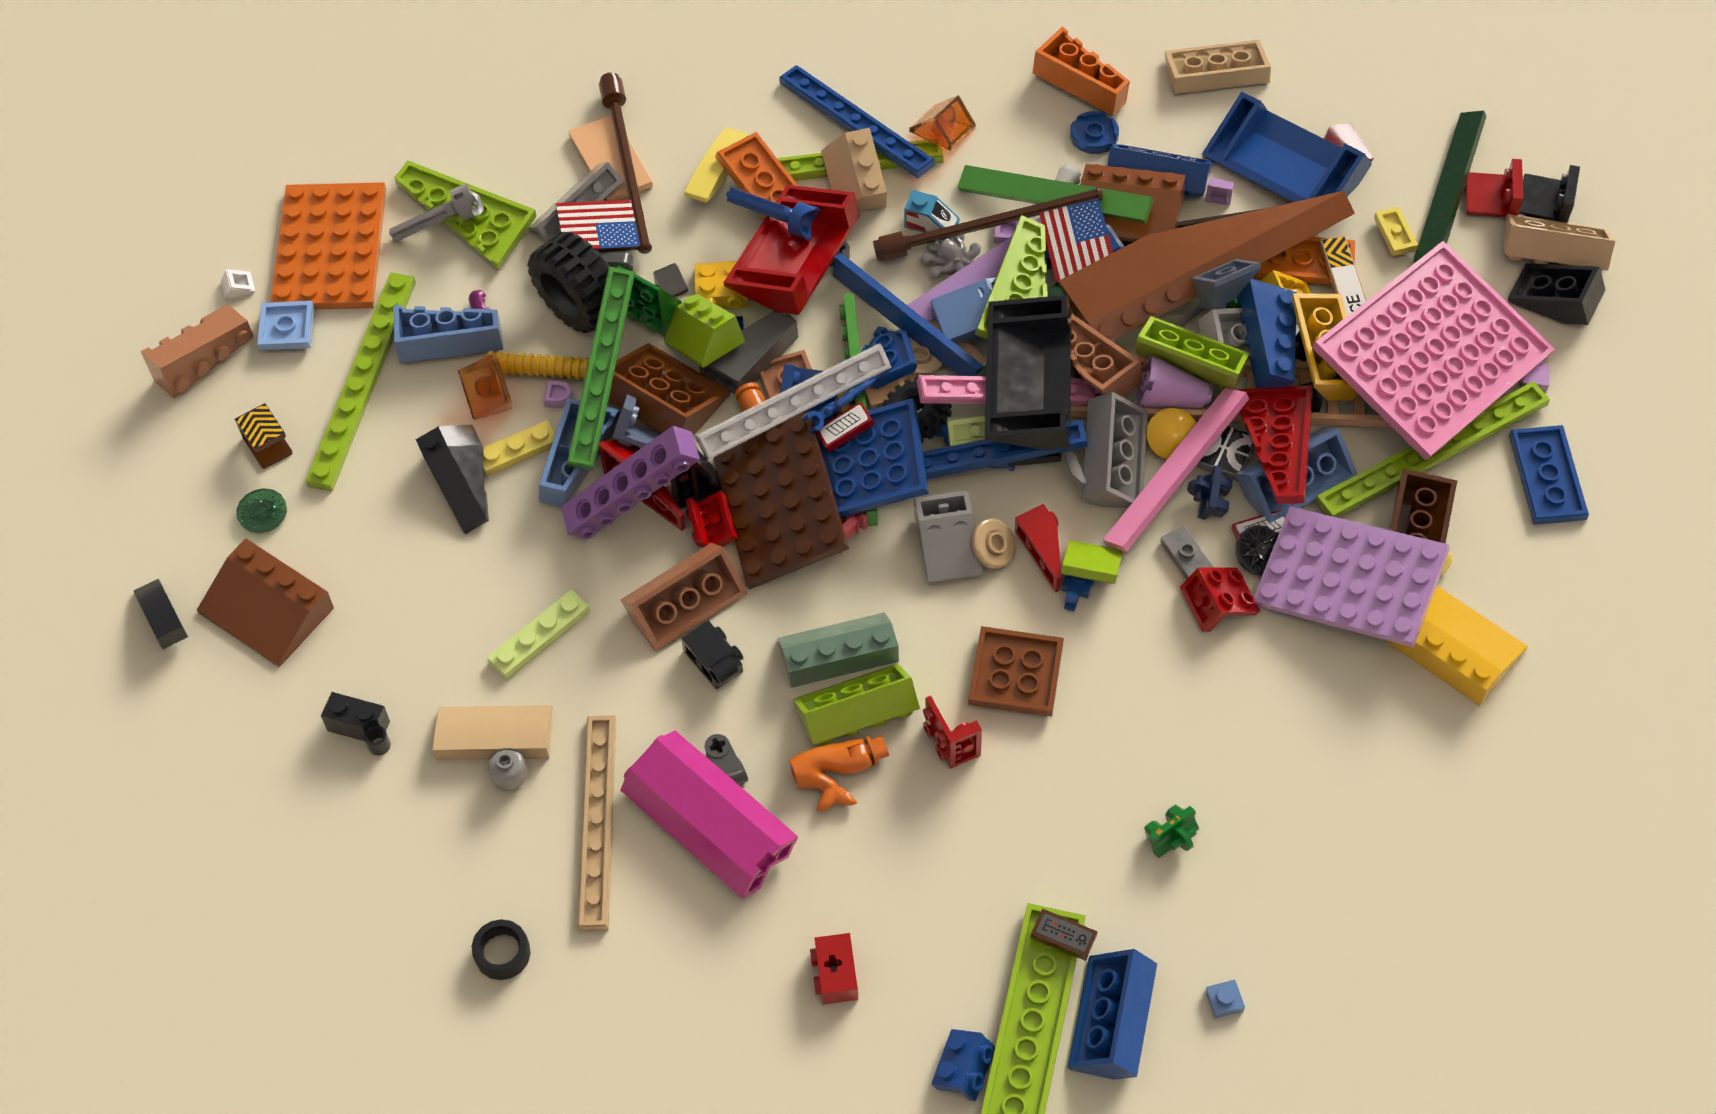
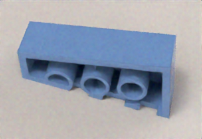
M393 305L394 342L400 363L483 353L490 350H504L502 328L497 310L464 308L462 312H457L448 307H441L440 311L426 310L425 306H415L413 310L403 309L402 305Z
M567 398L539 483V502L561 507L572 498L590 471L567 466L580 400ZM607 407L600 442L608 441L613 436L619 417L618 409ZM598 448V453H597L596 460H597V458H598L599 455H600L599 448Z

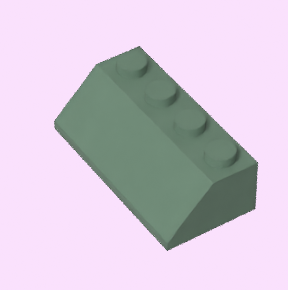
M885 612L777 638L791 688L899 662V645L892 623Z

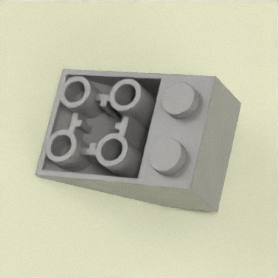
M968 490L914 498V516L928 584L982 576L981 563L976 558L972 549V534L975 529Z

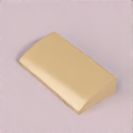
M1260 40L1165 51L1167 70L1174 94L1270 83L1271 65Z
M552 705L440 707L433 740L436 760L490 759L496 751L504 748L517 750L524 759L550 758L553 707Z

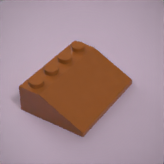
M1099 164L1085 165L1080 185L1149 196L1153 199L1146 224L1104 216L1105 223L1111 226L1120 241L1135 242L1146 235L1177 228L1184 201L1185 175Z
M647 343L617 360L608 403L622 409L627 394L637 397L635 406L640 407L637 419L646 423L650 428L663 433L671 426H676L691 431L694 435L730 396L731 391Z
M245 538L226 558L197 608V612L280 667L334 609L328 591Z

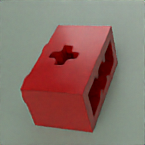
M850 933L814 937L815 948L810 949L812 967L818 966L819 976L813 977L815 994L822 995L823 1005L859 1000ZM836 966L837 972H831L830 967Z

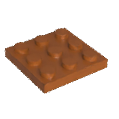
M981 626L968 705L1052 717L1064 638Z

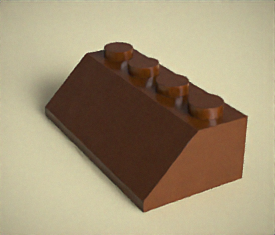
M1403 469L1397 487L1389 530L1445 544L1458 480Z

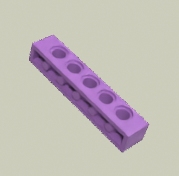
M671 426L562 505L561 508L567 533L581 539L594 537L605 526L612 524L615 519L631 511L635 505L649 498L652 493L662 486L669 484L680 473L687 471L690 466L700 460L693 433L676 426Z

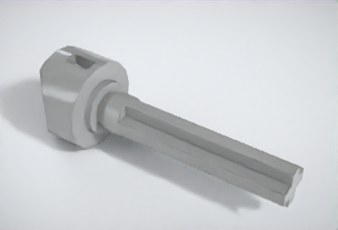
M468 184L458 186L450 191L452 201L390 228L389 234L394 242H398L457 214L467 221L484 211L480 196L469 190Z

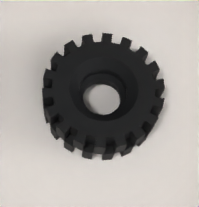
M917 376L914 377L912 382L910 379L904 380L905 384L903 386L896 385V391L894 393L890 391L887 394L889 400H884L882 405L887 406L913 398L917 411L922 409L917 414L921 443H924V438L927 437L931 440L934 438L933 433L937 432L939 434L943 430L941 426L946 425L947 417L952 415L950 410L952 405L921 403L916 381Z

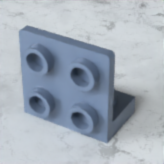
M627 394L615 426L613 437L622 445L632 446L633 444L642 448L661 433L635 424L640 407L635 406L637 397Z

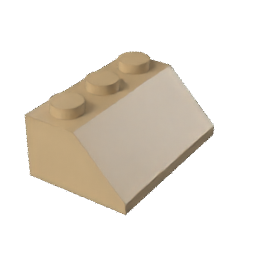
M870 128L846 132L821 150L831 190L854 192L859 212L886 207L887 191Z

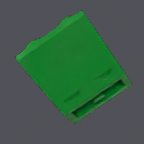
M620 265L617 267L619 269L627 270ZM635 274L626 317L633 322L637 321L646 326L652 333H659L665 337L675 308L682 301Z

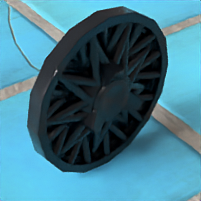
M1255 525L1248 527L1240 533L1235 544V554L1244 570L1253 575H1263L1278 537L1274 530L1267 526Z

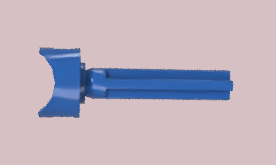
M733 187L726 194L727 202L788 223L789 234L807 241L812 239V222L815 216L821 212L818 207L798 202L792 209Z

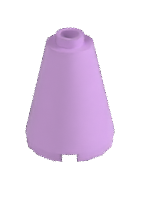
M1150 355L1147 358L1142 372H1145L1142 384L1138 386L1136 393V404L1142 408L1202 409L1204 405H1209L1212 390H1209L1208 383L1157 356Z

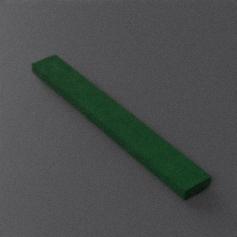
M1484 110L1460 113L1413 260L1414 263L1442 241L1446 244L1448 242L1487 117Z

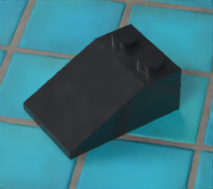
M1525 264L1508 296V301L1563 324L1589 325L1606 289L1600 267Z

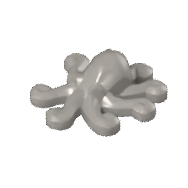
M963 234L953 237V240L947 238L938 242L927 243L928 252L922 254L921 261L924 264H936L930 268V276L938 278L941 274L958 272L973 262L972 260L980 254L981 246L974 242L970 245L969 252H966L964 244L965 235Z

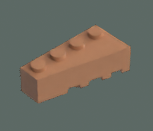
M227 304L201 318L199 325L195 327L188 325L181 329V334L173 339L166 337L159 341L160 346L153 350L148 347L140 352L154 382L171 397L175 398L180 393L185 392L198 379L208 374L221 361L226 360L231 353L246 344L254 335L248 321Z

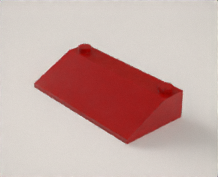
M786 185L775 203L793 209L798 202H804L805 204L818 207L821 211L812 222V239L807 241L788 233V223L766 216L723 282L724 286L775 312L799 315L860 217L854 192Z

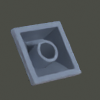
M1234 259L1193 277L1192 281L1200 306L1211 310L1225 308L1227 306L1226 303L1235 300L1261 268L1260 262Z

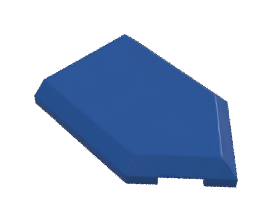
M878 326L873 333L874 338L869 345L863 347L860 353L877 344H881L892 368L872 377H876V381L870 386V388L874 389L883 387L913 373L917 368L908 333L903 330L889 331L885 327Z

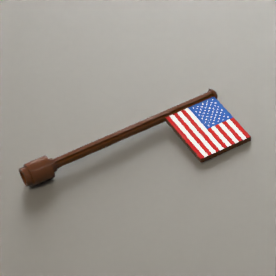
M609 72L601 76L599 90L603 106L611 109L629 200L556 203L560 232H572L574 235H579L582 237V240L588 241L592 248L598 252L638 250L641 254H648L652 250V245L649 243L621 107L626 102V95L622 79L618 74Z
M1096 187L1095 190L912 236H903L902 231L880 236L878 240L873 241L877 260L884 259L885 262L908 256L907 251L911 250V247L1019 221L1021 215L1027 218L1040 215L1041 223L1045 225V240L1056 284H1058L1059 280L1113 253L1100 204L1103 199V192L1099 187Z

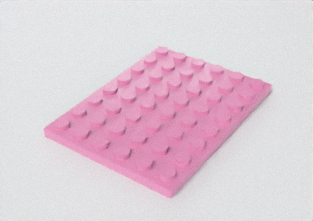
M1444 241L1324 334L1312 346L1426 461L1555 350Z

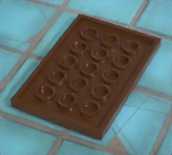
M809 411L790 418L714 457L722 492L726 495L738 537L735 540L745 584L749 589L849 549L817 432L810 433L809 431L814 427V421L810 418L806 421L802 420V417L809 413Z

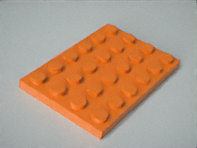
M385 182L286 185L270 303L313 301L314 309L374 308L386 196Z

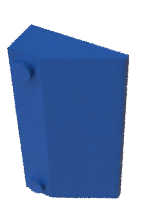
M1242 91L1202 153V156L1290 202L1344 191L1348 197L1360 184L1372 165L1366 153L1346 143L1339 147L1268 111L1262 101Z

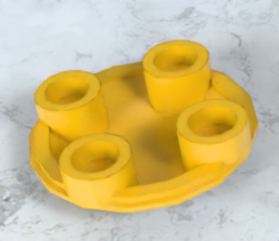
M1167 408L1157 412L1149 420L1146 438L1149 447L1156 457L1167 460L1195 426L1196 421L1189 413L1177 408Z

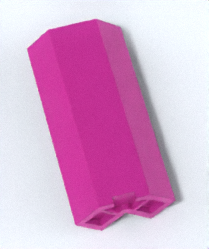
M676 730L666 735L658 736L624 774L625 779L620 791L742 899L761 889L770 868L789 858L798 839V836Z

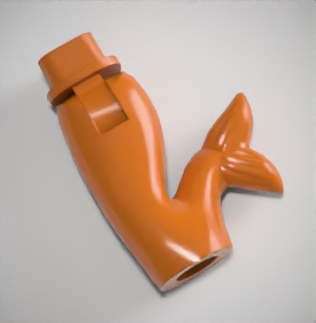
M867 736L865 741L864 739H854L812 748L789 759V765L798 789H817L822 791L817 811H825L832 808L835 804L852 806L857 804V801L844 788L838 786L836 781L822 771L840 774L860 773L872 765L878 764L879 759L888 757L889 752L882 736L873 739Z

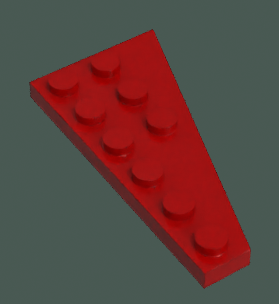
M1312 385L1235 389L1246 392L1249 400L1239 412L1276 503H1305L1313 403Z

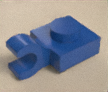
M1066 575L1062 585V591L1067 592L1064 609L1074 612L1080 596L1088 599L1095 580Z

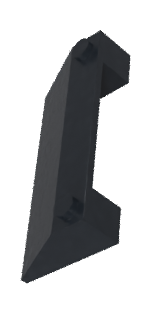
M1067 295L988 302L985 440L1042 450L1070 448L1072 312Z

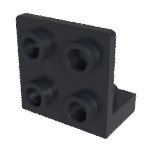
M1570 165L1567 175L1562 174L1560 180L1524 174L1523 201L1519 214L1568 223L1574 207L1580 166Z

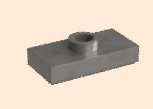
M1184 526L1161 537L1160 543L1186 579L1198 567H1213Z

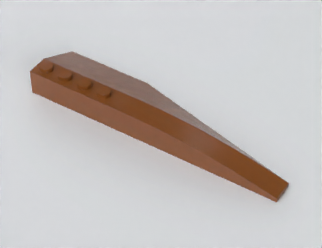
M1341 191L1146 235L1059 280L1058 284L1063 294L1067 295L1074 315L1109 340L1114 341L1146 324L1150 316L1158 318L1196 298L1197 293L1192 281L1193 277L1234 259L1260 262L1261 264L1352 216L1355 212L1345 192Z

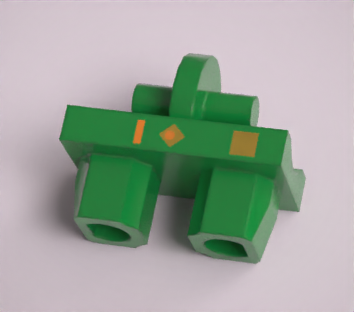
M1175 804L1167 810L1165 814L1167 822L1161 825L1157 821H1151L1144 827L1146 837L1152 844L1153 853L1158 858L1171 849L1174 851L1181 847L1183 850L1189 851L1193 848L1191 838L1197 835L1196 831L1199 830V826L1195 820L1196 811L1191 806L1182 809Z

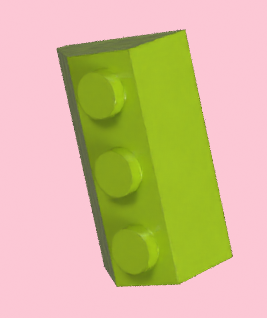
M696 294L687 297L683 303L676 306L664 342L665 345L704 368L743 344L745 339L735 315Z

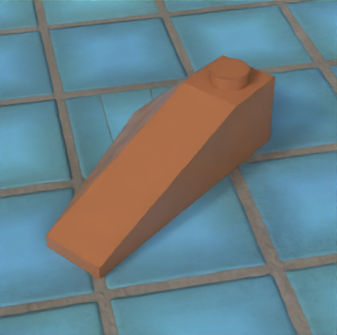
M1072 314L1071 362L1083 380L1102 394L1114 392L1121 397L1126 396L1142 384L1141 361Z

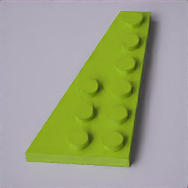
M1021 215L975 335L987 339L988 302L1048 297L1047 284H1045V275L1047 273L1044 253L1046 251L1045 225Z

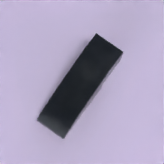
M159 578L133 590L162 649L188 637Z

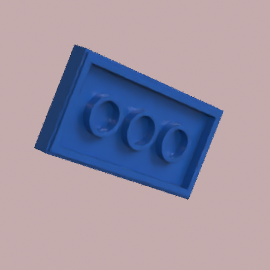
M1563 425L1510 430L1509 438L1533 525L1587 520L1589 516Z

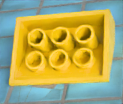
M1436 586L1414 647L1386 640L1388 644L1479 706L1528 647L1438 586Z

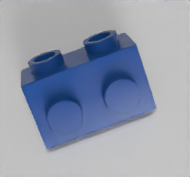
M951 1029L931 1085L937 1090L962 1093L968 1100L976 1101L983 1087L989 1064L993 1059L995 1046L980 1032Z

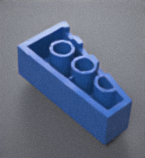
M1251 279L1236 298L1237 302L1241 303L1242 312L1240 317L1242 323H1245L1247 331L1245 340L1246 345L1251 350L1250 364L1255 387H1288L1295 379L1296 314L1291 296L1293 293L1297 294V292Z

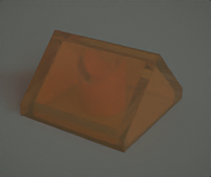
M957 95L934 105L909 128V132L952 151L975 129L976 124L960 96Z
M492 353L457 370L473 420L512 409L511 397L496 353Z

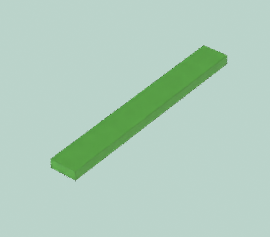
M969 165L964 166L958 184V189L963 192L1031 204H1039L1096 189V187ZM1100 188L1103 192V199L1100 202L1103 216L1147 223L1153 204L1152 197Z
M609 266L567 466L594 471L599 448L598 444L600 443L634 282V271Z

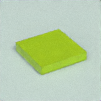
M1069 540L1061 573L1116 584L1123 551Z

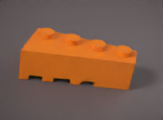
M1062 26L1035 51L1032 73L1113 116L1126 104L1130 81L1111 65H1104L1099 61V56L1094 51L1088 52L1082 47L1083 43L1078 38L1072 39L1068 35V30Z

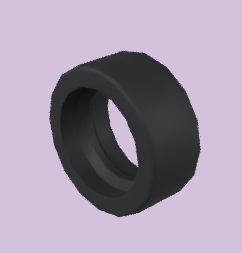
M504 919L490 921L482 926L474 935L471 945L474 961L481 973L497 980L510 979L521 973L528 964L531 954L530 944L522 927L513 921ZM500 935L514 937L519 947L514 959L500 965L491 964L486 960L484 947L489 940Z

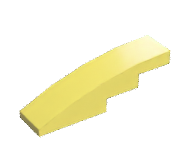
M725 127L694 172L684 192V196L707 203L727 181V172L715 158L716 152L747 137L748 134Z

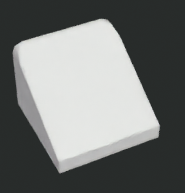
M225 270L221 279L225 300L254 294L255 289L250 272Z

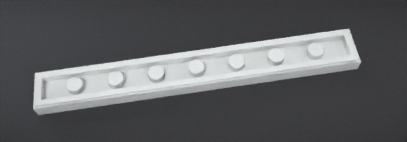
M877 344L695 435V438L705 459L710 460L892 367L882 345Z

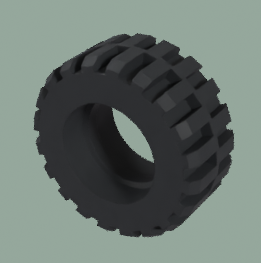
M559 232L530 255L527 267H529V276L532 278L531 282L536 287L540 298H543L546 302V306L554 312L558 319L563 320L564 324L568 327H573V330L577 332H594L597 326L610 265L607 261H604L601 257L602 255L597 250L592 248L588 241L582 240V237L579 235H574L572 232Z

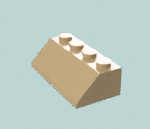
M1512 214L1506 215L1503 251L1505 255H1508L1509 259L1523 261V258L1534 259L1533 262L1537 264L1549 265V262L1559 263V265L1600 267V270H1609L1615 245V239L1609 229Z

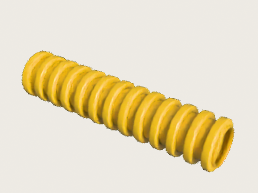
M491 350L486 356V370L488 374H492L495 371L496 374L503 372L504 375H508L510 372L512 375L519 373L520 376L527 374L529 377H532L533 374L536 377L543 375L544 378H548L551 375L552 378L559 376L560 379L567 377L570 380L575 377L576 380L583 378L584 381L589 363L588 357L585 360H582V357L574 359L573 356L566 359V356L558 358L557 355H553V357L545 355L542 357V354L534 356L533 353L526 356V353L518 355L517 352H513L511 355L510 352L503 354L502 351L494 353Z

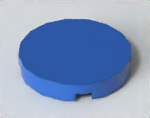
M1089 111L1080 114L1072 122L1070 128V139L1073 145L1080 151L1088 154L1108 152L1110 147L1117 143L1119 137V126L1116 120L1112 117L1110 119L1106 116V113L1100 111Z

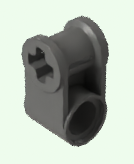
M714 734L708 737L704 746L706 757L738 785L747 782L748 776L740 759L737 758L728 738L722 734Z

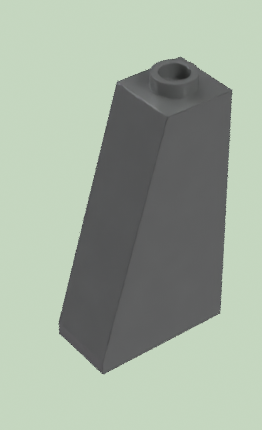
M773 311L741 330L745 342L704 368L699 366L700 373L734 394L742 385L751 382L756 383L760 378V373L762 371L765 373L771 366V361L780 357L799 337L797 321L791 315Z

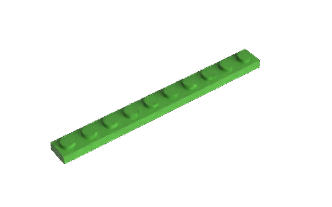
M854 293L844 294V305H839L840 320H845L846 325L841 326L842 340L848 341V346L844 347V360L860 353ZM865 392L849 402V405H856L862 402L866 408ZM877 508L863 511L867 515L868 526L878 525Z

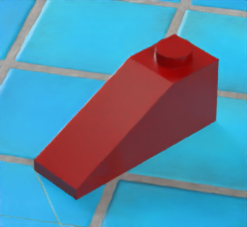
M1042 504L1016 516L1014 531L1056 593L1060 591L1061 586L1058 539L1059 523L1056 515L1052 511L1049 512L1046 506Z

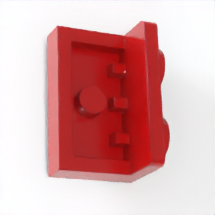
M722 491L700 502H696L691 497L686 499L688 508L686 515L692 523L694 530L692 538L697 546L704 548L708 544L713 543L724 547L738 539L728 501Z

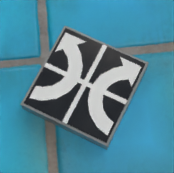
M1228 425L1196 467L1213 473V467L1217 465L1223 468V476L1238 481L1236 473L1245 469L1254 449L1248 432Z

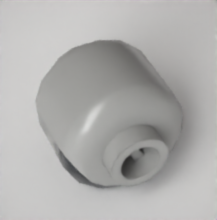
M504 748L496 751L490 757L488 772L493 784L499 789L505 791L514 790L525 782L527 767L523 756L517 750Z

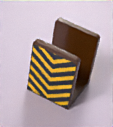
M266 403L235 418L243 440L262 469L293 454L292 449L284 439L286 437L284 430Z

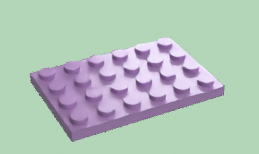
M1290 506L1254 595L1255 604L1258 607L1414 647L1448 557L1450 547L1449 544Z

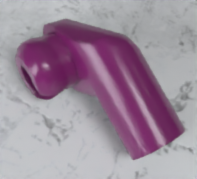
M474 290L470 293L468 298L470 309H490L485 306L484 297H486L484 291Z

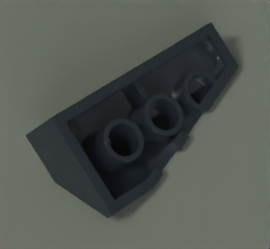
M473 425L438 426L415 439L463 532L467 534L488 522L487 493L484 488V477L486 476L482 461L484 449Z

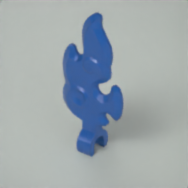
M876 377L870 378L849 390L818 412L811 411L802 417L803 421L809 418L814 421V427L809 430L810 433L822 429L826 417L856 399L874 384Z

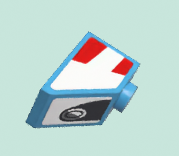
M915 190L911 191L904 208V228L924 233L959 224L960 218L937 196Z

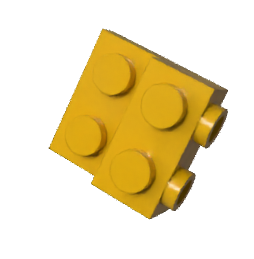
M737 261L695 264L696 294L701 295L723 309L748 307L747 297L725 287L723 283Z

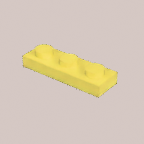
M546 420L483 447L484 455H482V461L486 476L551 449L555 433L549 421Z

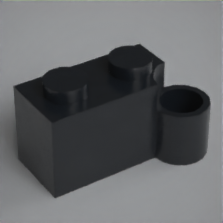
M709 620L681 638L683 652L716 690L743 672L741 660L744 658L742 653L735 645L731 647L726 641L727 637L719 626L714 627Z
M331 692L321 714L327 731L365 741L369 751L374 755L380 756L387 753L391 746L386 732L390 719L385 707L380 704ZM382 738L381 741L372 743L375 739Z

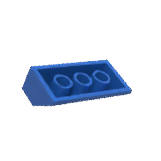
M1115 143L1110 147L1107 166L1185 175L1184 195L1198 198L1199 194H1204L1206 191L1212 160Z
M1136 949L1089 956L1067 1067L1069 1070L1113 1080L1137 1077L1158 963Z

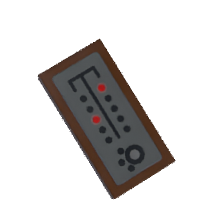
M1042 909L1030 938L1086 961L1098 931Z

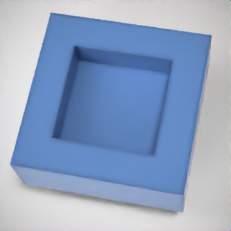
M1235 979L1206 987L1205 992L1215 1019L1244 1011L1245 1005Z

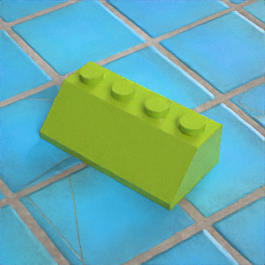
M1150 316L1137 338L1135 351L1136 354L1142 355L1146 360L1150 355L1157 356L1200 380L1215 383L1222 389L1225 387L1236 388L1250 354Z
M898 663L793 698L794 706L807 738L813 745L829 744L833 741V738L841 735L852 736L859 733L862 728L868 726L878 727L884 725L888 719L894 717L905 718L912 715L913 711L920 709L912 677Z

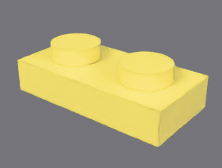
M1400 207L1375 212L1374 220L1392 257L1417 251L1418 243Z

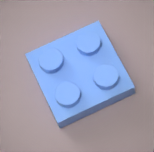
M313 301L261 303L257 342L259 351L311 348L314 318Z

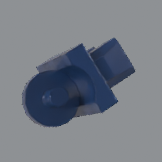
M1215 465L1213 473L1205 475V477L1198 475L1196 480L1188 483V493L1194 496V501L1200 502L1197 516L1200 519L1205 520L1209 515L1222 518L1228 512L1229 501L1218 498V495L1227 496L1232 489L1233 480L1222 475L1223 468Z

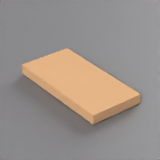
M612 114L569 130V137L589 172L597 164L609 162L622 178L623 182L605 198V201L621 200L629 197ZM628 140L638 191L641 192L652 188V180Z

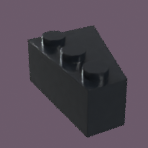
M698 448L697 452L700 460L666 485L668 492L680 509L687 508L686 499L690 497L696 502H700L722 491L717 470L705 459Z

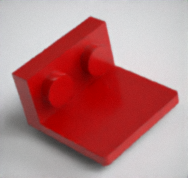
M1512 159L1509 169L1504 170V175L1469 172L1466 181L1467 214L1506 217L1507 214H1519L1523 201L1522 159Z
M1198 567L1179 587L1202 632H1210L1225 616L1257 615L1260 612L1258 605L1255 604V598L1251 594L1238 568Z
M932 696L926 697L925 708L923 709L925 717L923 727L927 736L934 738L937 744L935 749L940 760H946L951 769L981 756L982 729L978 721L962 723L955 727L953 731H950Z

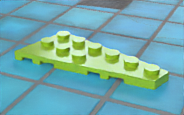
M408 160L394 177L396 184L428 211L452 201L450 191L463 184H468ZM468 184L469 190L480 196L484 211L467 221L457 214L441 222L499 270L536 218V210Z

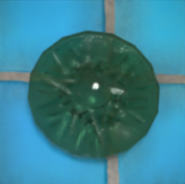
M266 488L253 490L239 501L236 509L237 519L241 526L249 532H270L284 521L287 514V504L283 496L275 490Z

